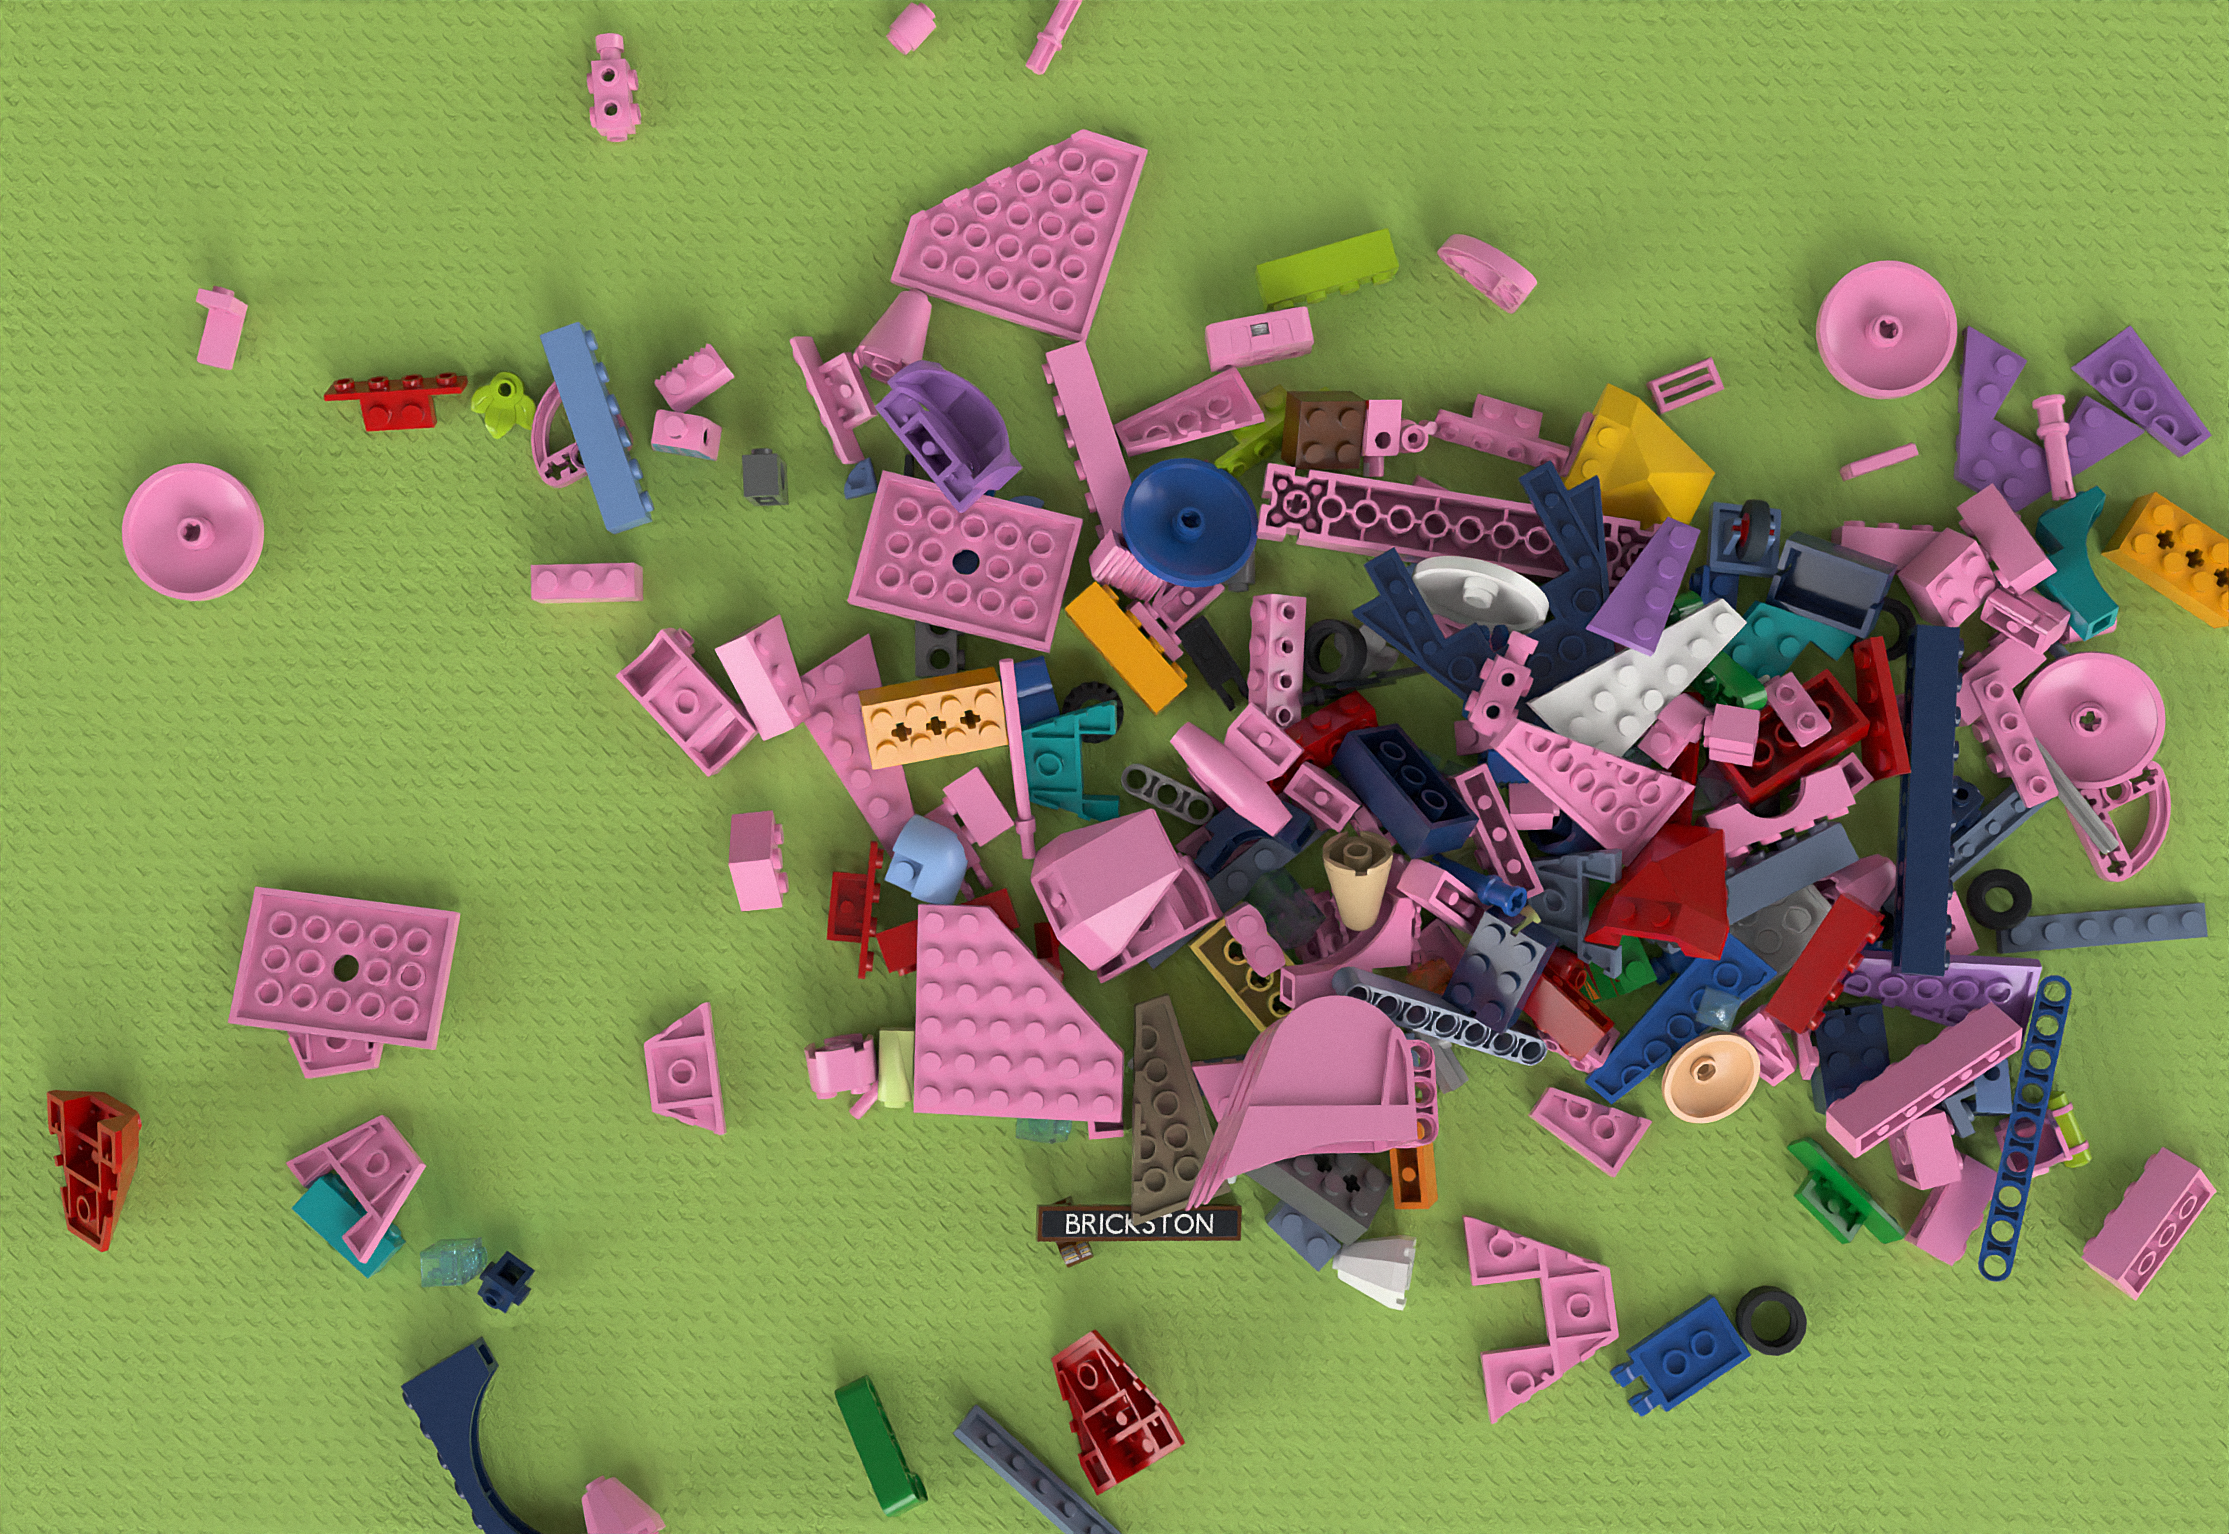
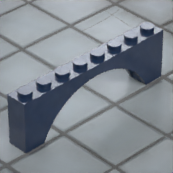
M481 1336L410 1378L401 1385L403 1390L402 1396L406 1405L411 1410H414L419 1417L423 1435L434 1443L438 1450L437 1457L441 1466L450 1471L455 1480L454 1486L457 1494L461 1499H466L472 1509V1519L480 1530H484L485 1534H543L523 1522L503 1502L493 1487L483 1463L479 1442V1417L486 1389L499 1364Z

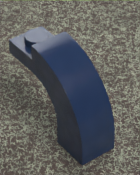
M1281 801L1291 813L1292 818L1273 837L1236 813L1229 806L1206 824L1205 829L1212 839L1201 845L1197 851L1194 863L1203 874L1213 879L1239 846L1247 841L1260 838L1276 841L1297 855L1317 830V826L1312 817L1301 809Z

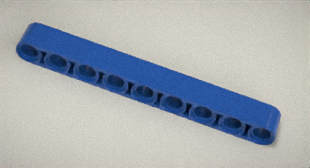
M2058 975L2045 977L2040 982L2012 1105V1114H2010L1978 1261L1980 1273L1990 1281L1999 1282L2005 1280L2010 1275L2013 1267L2072 995L2070 983ZM2050 984H2058L2064 989L2065 997L2060 1001H2051L2045 997L2044 989ZM2045 1017L2053 1019L2058 1025L2057 1032L2052 1035L2041 1034L2036 1027L2040 1019ZM2036 1051H2043L2049 1055L2051 1063L2045 1069H2036L2029 1062L2030 1055ZM2028 1085L2038 1086L2043 1092L2042 1100L2035 1104L2026 1102L2022 1097L2023 1088ZM2020 1119H2029L2035 1124L2036 1132L2029 1138L2020 1137L2014 1130L2015 1123ZM2012 1153L2024 1154L2029 1162L2027 1169L2023 1172L2012 1171L2007 1165L2008 1156ZM2014 1187L2020 1192L2021 1201L2017 1206L2008 1207L2000 1201L1999 1193L2003 1188ZM2006 1221L2013 1227L2014 1234L2010 1240L2004 1242L1994 1238L1992 1227L1996 1222ZM1998 1255L2005 1260L2006 1270L2002 1275L1992 1276L1986 1272L1984 1262L1989 1256Z

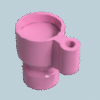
M1401 418L1399 452L1405 454L1422 451L1428 443V435H1434L1437 432V424L1428 420H1422L1417 424L1415 421Z

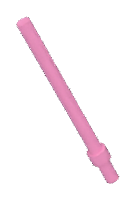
M1007 658L999 660L1018 815L1015 818L1016 833L1020 834L1022 857L1024 859H1032L1036 855L1033 834L1036 832L1035 816L1031 815L1014 664L1013 659Z

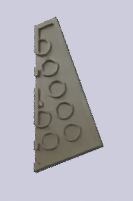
M1167 993L1134 1004L1131 1224L1136 1226L1186 1208L1197 1175L1204 1164L1214 1137L1174 1009ZM1227 1179L1223 1181L1212 1198L1231 1192Z

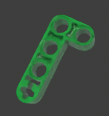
M1686 591L1676 595L1664 629L1680 621L1682 617L1703 607L1704 604L1701 597L1693 591ZM1722 650L1690 683L1694 689L1715 707L1716 704L1758 710L1763 708L1767 702V692L1761 682Z
M864 1375L836 1389V1401L884 1514L887 1517H898L927 1502L928 1496L918 1474L910 1471L876 1388L869 1376Z

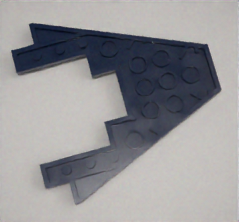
M1550 460L1522 475L1518 480L1568 571L1538 587L1548 599L1549 611L1553 619L1524 634L1539 642L1533 655L1529 653L1524 666L1532 670L1529 675L1534 678L1526 697L1519 696L1514 708L1519 710L1517 719L1556 733L1526 702L1535 697L1542 696L1553 690L1557 685L1577 677L1590 667L1613 656L1615 648L1614 641L1585 629L1610 595L1600 479L1595 475L1567 491ZM1395 547L1363 564L1379 596L1352 610V614L1465 702H1467L1473 690L1479 693L1484 679L1479 678L1485 661L1487 658L1494 660L1496 654L1504 657L1509 644L1492 651L1477 622L1444 638ZM1505 673L1501 678L1502 684L1505 686L1511 685L1514 682V675L1512 673ZM1495 705L1489 706L1486 710L1487 716L1490 718L1498 716L1499 707Z

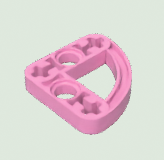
M1453 234L1448 237L1437 251L1438 256L1443 262L1508 313H1515L1537 285L1535 277L1515 260L1493 246L1471 236Z
M555 381L545 392L537 407L532 424L531 446L534 462L541 479L553 488H563L588 474L585 466L578 461L579 448L576 442L550 456V427L555 412L562 402ZM620 413L616 415L620 427H626L633 446L632 434ZM567 456L570 457L572 464L578 469L576 472L570 467L560 472L562 477L560 480L549 477L553 472L551 466L554 464L560 468L570 464L565 459Z
M2150 761L2142 769L2149 770L2151 773L2147 777V781H2138L2132 784L2128 779L2119 783L2122 788V794L2116 800L2109 798L2106 788L2077 789L2084 799L2089 800L2091 808L2119 843L2113 851L2107 853L2108 855H2099V848L2092 842L2089 835L2065 806L2069 819L2096 874L2104 881H2124L2139 872L2154 857L2165 838L2170 821L2171 798L2164 771L2155 761ZM2141 770L2139 773H2137L2130 779H2134L2140 776L2141 774H2143V771ZM2148 793L2150 807L2147 826L2140 842L2128 855L2108 812ZM2111 861H2119L2120 865L2115 868L2116 873L2108 872L2107 867L2111 865Z

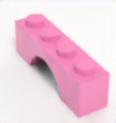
M1832 764L1801 776L1798 797L1794 804L1782 814L1767 818L1757 817L1746 811L1739 803L1734 802L1702 815L1706 827L1724 830L1726 854L1728 858H1732L1747 852L1748 848L1746 845L1760 840L1761 845H1766L1781 839L1780 832L1793 828L1795 833L1809 829L1815 826L1814 819L1827 815L1828 819L1831 820L1849 813L1847 807L1856 804L1840 764Z

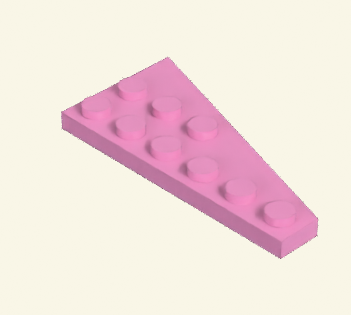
M868 633L800 677L811 717L806 719L804 723L892 859L895 853L892 850L897 838L909 819L915 815L903 765L872 769L858 691L883 686L871 636Z
M1514 717L1509 720L1489 744L1606 850L1622 849V864L1626 867L1630 865L1695 788L1689 782Z

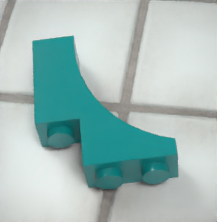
M2098 486L2086 492L2080 491L2076 493L2074 498L2069 499L2067 503L2057 509L2050 508L2046 510L2038 519L2035 533L2036 540L2047 550L2049 554H2046V556L2057 570L2035 585V588L2046 599L2059 603L2063 609L2071 613L2068 624L2084 642L2113 626L2119 606L2106 593L2095 577L2087 553L2088 532L2096 519L2101 515L2106 494Z

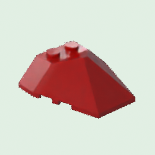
M1664 823L1628 867L1624 866L1622 869V879L1615 884L1612 883L1597 903L1584 940L1591 943L1619 946L1622 935L1677 942L1685 956L1720 961L1730 930L1726 904L1728 889L1725 884V871H1727L1724 830Z
M48 1091L50 1135L57 1134L61 1153L54 1156L56 1167L63 1165L66 1186L60 1187L67 1229L98 1251H108L138 1164L139 1131L142 1127L140 1115L135 1109L105 1092Z
M1096 1329L1051 1358L1062 1400H1068L1073 1420L1069 1421L1071 1432H1077L1082 1452L1078 1453L1080 1465L1097 1496L1186 1444L1169 1411Z

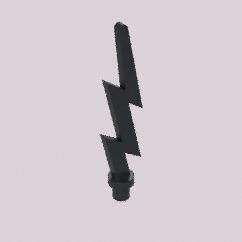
M1419 666L1376 673L1377 677L1335 683V688L1322 690L1319 685L1310 687V691L1299 693L1298 699L1302 707L1312 704L1318 707L1324 705V700L1344 697L1354 690L1397 684V679L1426 674L1427 672Z

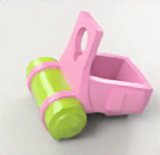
M2051 1090L2032 1178L2048 1173L2049 1167L2059 1162H2063L2065 1167L2077 1168L2084 1166L2093 1158L2089 1150L2088 1140H2085L2072 1110V1102H2069L2065 1091ZM2043 1095L2037 1100V1102H2040L2042 1100ZM2010 1117L2000 1120V1125L1994 1127L2001 1153ZM2020 1119L2015 1123L2014 1130L2018 1136L2029 1138L2035 1134L2036 1127L2031 1120ZM2012 1153L2007 1158V1165L2014 1172H2023L2029 1165L2027 1157L2021 1153Z

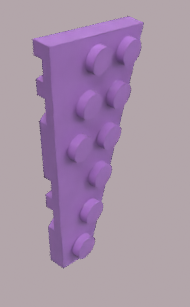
M1862 950L1860 954L1864 956V959L1853 974L1848 971L1841 981L1845 985L1843 992L1858 997L1866 995L1880 1000L1882 1005L1894 1008L1896 1005L1910 1010L1912 1015L1952 1027L1963 1021L1973 1009H1981L1988 1003L1993 1002L2022 1027L2021 1049H2019L2022 1050L2042 965L2039 959L1950 955V965L1948 970L1945 971L1944 977L1933 978L1891 974L1892 952Z

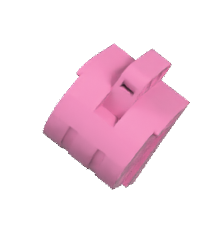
M1333 995L1310 1000L1271 1024L1253 1041L1245 1056L1223 1117L1218 1124L1204 1164L1197 1175L1185 1210L1189 1211L1193 1204L1195 1208H1198L1202 1201L1204 1205L1208 1204L1225 1179L1283 1159L1319 1153H1380L1392 1148H1416L1433 1142L1438 1135L1439 1123L1435 1055L1430 1044L1422 1040H1407L1403 1031L1380 1009L1366 1001L1349 996ZM1411 1050L1416 1051L1420 1056V1065L1418 1067L1413 1066ZM1415 1086L1419 1087L1422 1091L1423 1096L1420 1103H1417L1415 1100ZM1417 1121L1424 1127L1425 1132L1422 1139H1418Z

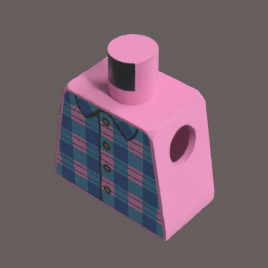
M657 409L651 439L652 450L717 461L722 427L706 417ZM707 432V438L704 444V433Z

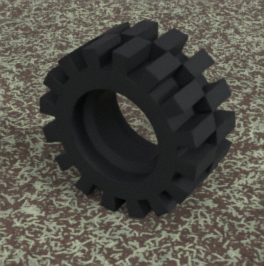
M1098 681L1084 682L1074 687L1066 696L1062 707V714L1079 710L1082 704L1090 699H1096L1102 703L1116 700V733L1118 732L1124 717L1123 703L1118 693L1109 685L1099 683ZM1082 734V742L1096 744L1109 740L1114 734Z

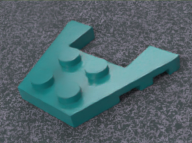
M1755 600L1742 616L1747 623L1728 642L1722 651L1756 679L1764 675H1769L1770 679L1778 675L1781 677L1809 642L1813 643L1831 659L1838 661L1857 636Z
M1109 700L1021 727L1030 802L1055 810L1061 808L1077 813L1079 818L1088 821L1092 818L1105 822L1120 817V795L1084 794L1082 734H1116V700Z

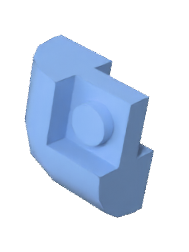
M915 814L909 819L897 838L892 850L895 853L884 880L912 892L911 897L932 904H954L968 864L964 847L957 838L958 835L943 825Z

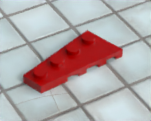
M1883 636L1871 637L1853 645L1858 707L1870 721L1868 735L1861 739L1862 764L1874 779L1869 784L1911 773Z

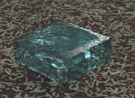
M1706 986L1695 1015V1021L1730 1032L1741 998Z

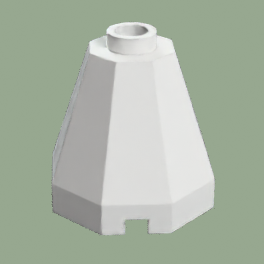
M1396 1235L1356 1240L1350 1246L1343 1243L1342 1249H1339L1334 1254L1332 1268L1338 1270V1278L1388 1308L1403 1311L1407 1298L1404 1297L1405 1290H1409L1415 1258V1248L1413 1247L1416 1244L1417 1237Z

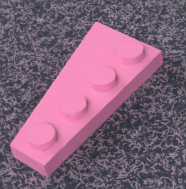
M1234 366L1113 425V428L1128 457L1261 423L1265 421V418L1249 388Z

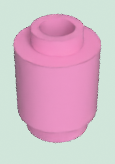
M911 2L889 26L891 31L886 37L896 49L907 55L910 50L915 51L936 28L933 22L935 15L922 2L918 5Z

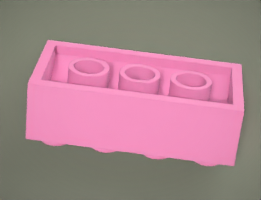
M2164 1147L2161 1148L2158 1154H2153L2149 1157L2144 1166V1173L2137 1182L2134 1181L2127 1187L2124 1193L2125 1199L2117 1209H2113L2107 1214L2103 1229L2097 1237L2093 1236L2088 1240L2083 1250L2084 1254L2081 1257L2090 1268L2135 1301L2216 1192V1189L2200 1168Z

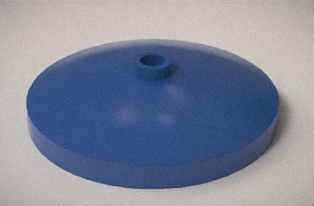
M1175 458L1150 466L1133 481L1122 505V533L1133 556L1153 575L1179 586L1193 588L1208 587L1233 577L1246 564L1254 550L1258 537L1256 535L1258 525L1257 512L1247 491L1228 472L1221 468L1217 469L1215 465L1202 460Z

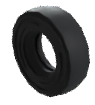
M1992 869L1981 873L1972 881L1967 890L1966 904L1970 915L1978 924L1990 930L2003 931L2015 928L2026 919L2032 908V894L2028 884L2020 875L2006 869ZM1996 887L2006 889L2012 895V907L2004 912H1996L1990 909L1985 901V895L1990 889Z

